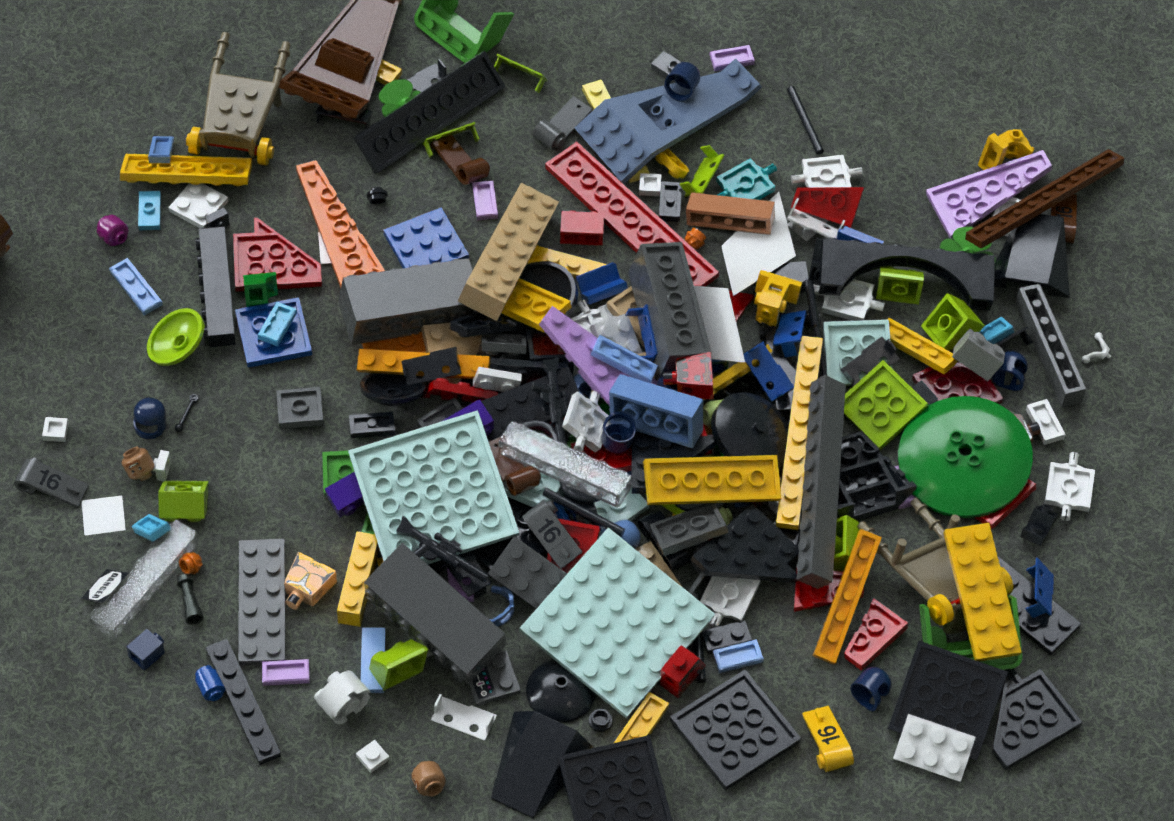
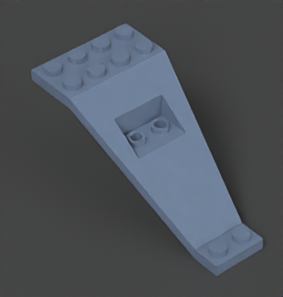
M735 58L721 72L700 77L698 86L687 100L676 101L667 94L664 86L605 99L575 129L619 180L625 184L656 155L745 103L762 86ZM677 83L670 84L671 90L679 95L690 93L691 89H685Z

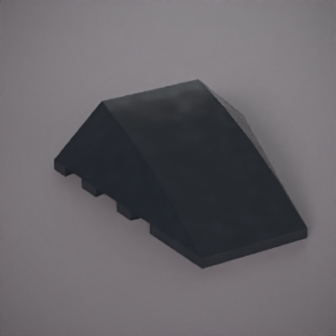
M1039 214L1012 230L994 264V287L1006 288L1007 281L1028 285L1040 284L1041 287H1048V295L1070 298L1064 217Z
M862 431L842 437L838 516L848 515L854 520L860 521L894 511L917 489V485L913 481L909 482L905 478V473L900 469L897 470L891 464V460L887 456H883L879 452V448Z
M514 712L491 799L533 819L554 798V795L564 787L557 759L558 756L594 747L577 730L539 712Z

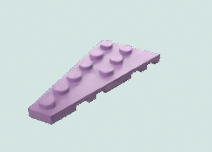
M1042 150L927 189L926 195L948 237L953 240V233L957 228L973 226L1050 172L1052 165Z
M552 306L539 325L555 345H559L564 350L568 361H573L579 369L578 373L591 389L598 392V394L600 393V398H603L610 406L609 391L619 375L631 376L591 356L590 354L597 337ZM653 378L651 383L657 385L658 381Z

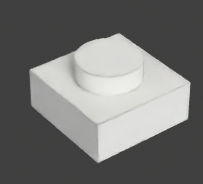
M640 173L639 195L660 196L661 174Z
M46 417L42 434L43 441L65 442L69 425L68 419Z
M160 450L159 457L154 459L155 467L153 471L156 472L157 480L166 481L171 465L169 451Z
M375 740L356 753V757L370 773L389 761V755Z

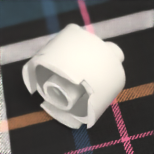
M348 670L341 674L338 671L331 674L327 679L329 683L314 695V699L336 724H342L348 721L346 718L348 714L353 711L357 714L364 708L370 699L368 693L371 692L352 671Z

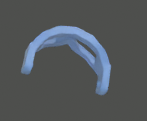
M492 586L491 592L503 595L510 604L503 613L492 620L489 619L496 626H501L508 622L514 614V598L510 589L505 586Z

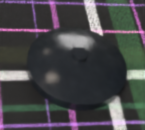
M539 261L527 264L520 279L570 300L572 308L565 313L567 317H570L578 300L577 284L571 273L562 265L554 262ZM526 328L522 330L508 331L509 333L522 334L526 336ZM531 334L532 337H538V336L545 335V334Z
M744 392L729 395L718 404L712 415L711 428L714 440L724 456L777 455L778 469L780 470L784 466L789 425L780 411L764 398Z

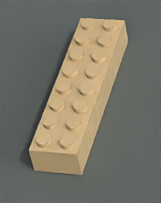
M521 183L469 276L458 302L497 321L549 224L559 201Z

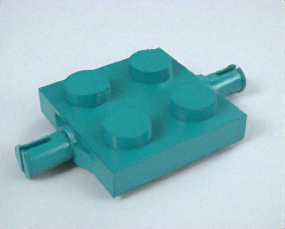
M750 158L717 176L716 182L723 189V192L717 195L760 200L775 191L776 186L771 182L768 175L776 172L777 167L772 163L763 169Z

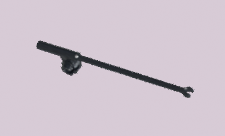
M807 280L804 284L809 309L806 310L804 326L814 328L815 337L821 338L819 330L821 316L817 309L814 285L812 280ZM823 348L821 349L820 357L822 376L827 375Z

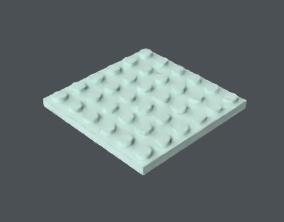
M478 410L348 450L383 561L401 543L405 544L412 552L420 547V542L411 536L396 533L402 516H405L415 529L439 544L441 541L434 539V535L437 532L450 542L455 540L461 544L462 553L520 535ZM424 557L420 558L426 564H430L441 560L438 557L432 561L427 560Z
M607 528L524 622L519 631L627 719L660 681V671L665 663L681 645L687 649L714 618L715 613L610 528Z

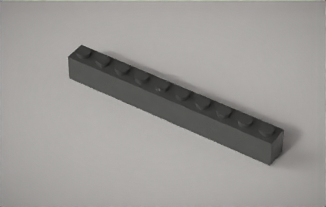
M827 375L811 382L797 564V580L817 589L833 582L846 384Z

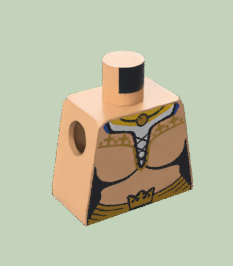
M298 552L284 583L285 592L290 595L285 601L286 605L294 610H297L302 602L314 606L336 584V571Z

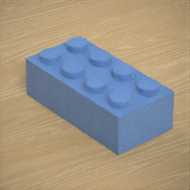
M622 374L619 375L609 391L610 414L614 412L628 414L634 420L636 431L690 448L694 447L703 432V399ZM614 418L610 420L612 424H620L630 428V423L625 419Z

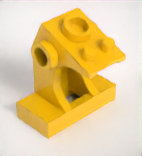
M1021 129L1008 130L999 136L993 133L987 138L978 166L982 170L1001 165L1004 157L1008 159L1015 157L1018 159L1032 154L1034 147L1030 146L1028 139L1024 136Z
M761 270L755 292H757L754 304L757 305L756 321L766 323L769 326H777L780 312L784 313L787 302L797 304L802 282Z

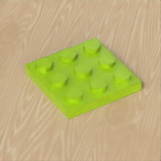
M882 360L845 394L844 415L881 450L929 405Z

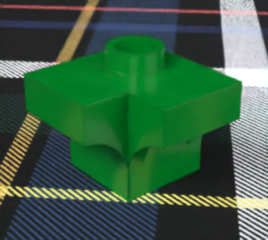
M276 272L243 275L247 307L266 304L270 297L278 295Z

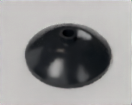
M370 373L360 382V391L366 398L375 403L390 407L403 406L418 400L426 392L427 388L426 382L408 386L405 375ZM416 376L418 379L423 378L422 376Z
M554 659L546 661L535 668L529 676L526 685L527 700L533 711L539 712L560 723L571 722L584 716L592 707L596 693ZM563 681L565 684L559 685L557 683Z

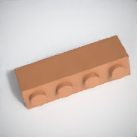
M691 192L686 208L687 225L771 234L775 220V202Z

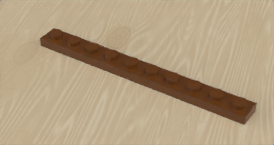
M1109 149L967 231L965 240L982 249L1124 165V157Z

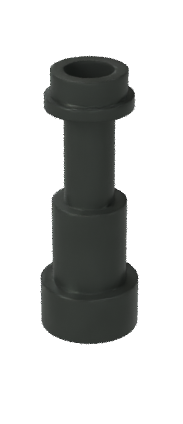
M182 574L177 578V585L182 588L184 595L182 600L185 608V621L190 625L197 624L204 619L203 612L198 606L196 596L192 593L191 585L193 584V579L189 574Z

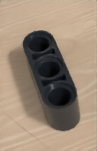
M656 510L638 519V526L647 541L652 542L670 570L674 571L690 563L691 557L686 548L674 554L663 555L650 524L666 518L660 510Z

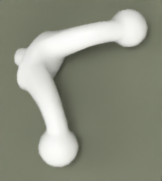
M1098 332L1094 336L1099 341L1102 352H1092L1082 357L1083 363H1089L1092 357H1099L1102 360L1105 357L1108 359L1111 357L1108 353L1110 348L1103 340L1102 333Z

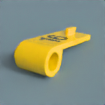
M829 706L802 713L803 719L819 747V755L816 756L819 768L829 772L853 765L854 757L851 747Z

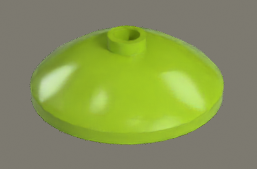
M183 308L173 311L161 319L152 330L147 342V353L150 359L161 366L174 365L187 359L197 349L204 334V321L201 315L193 309Z

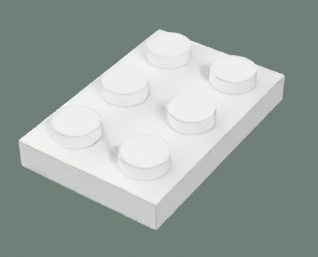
M908 714L893 759L961 782L976 737Z

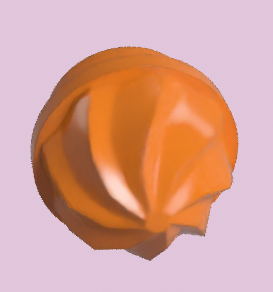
M692 228L691 231H687L684 240L697 250L704 246L706 236L698 229Z
M194 552L185 553L179 559V566L184 574L194 575L198 573L203 565L201 556Z

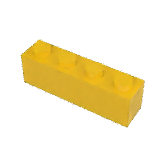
M356 532L337 608L338 623L361 627L367 603L364 582L374 572L380 550L375 534Z

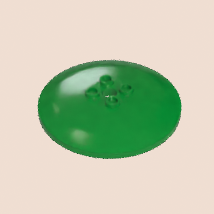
M973 396L950 397L930 404L908 423L901 436L898 448L899 469L905 473V478L909 482L913 481L917 485V489L912 495L922 504H926L927 508L947 516L958 515L960 518H975L989 515L1010 504L1026 486L1033 463L1031 441L1026 429L1018 418L1009 410L993 401ZM962 448H968L971 450V454L964 456L959 451Z

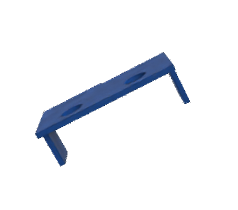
M645 304L643 308H630L625 316H638L641 336L646 351V356L641 357L653 362L658 353L648 305Z
M806 310L781 314L779 327L775 331L773 346L781 345L785 357L798 355L794 343L801 341Z
M764 341L743 354L745 362L771 402L794 387L782 367L777 365L764 345ZM753 359L759 361L758 367L752 365ZM769 381L774 385L772 390L766 387V383Z
M1037 557L1035 565L1026 569L1035 578V600L1038 602L1025 608L1032 618L1046 612L1049 616L1052 615L1054 575Z

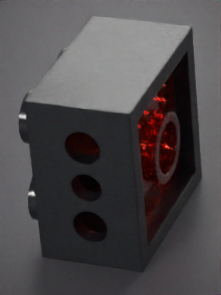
M526 328L527 360L543 361L559 358L558 363H568L573 376L574 363L573 361H568L564 350L559 345H555L545 332L535 328Z

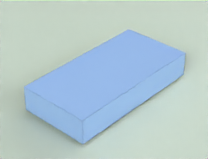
M757 639L712 651L719 673L762 663L764 660Z

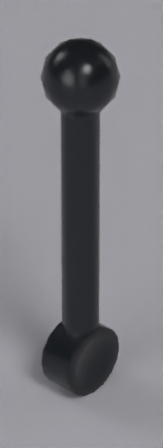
M196 394L190 395V403L179 424L175 425L177 432H182L183 424L193 404L198 402Z

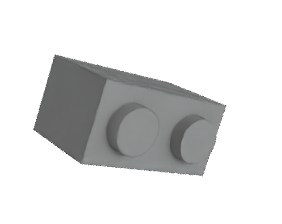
M969 329L954 346L952 357L988 381L1004 363L1005 352H1003L1000 346L987 341L981 333Z

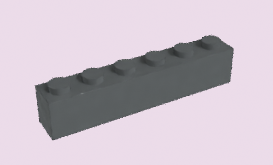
M1040 284L1019 288L1016 305L1026 327L1028 326L1029 335L1061 408L1082 403L1086 387Z

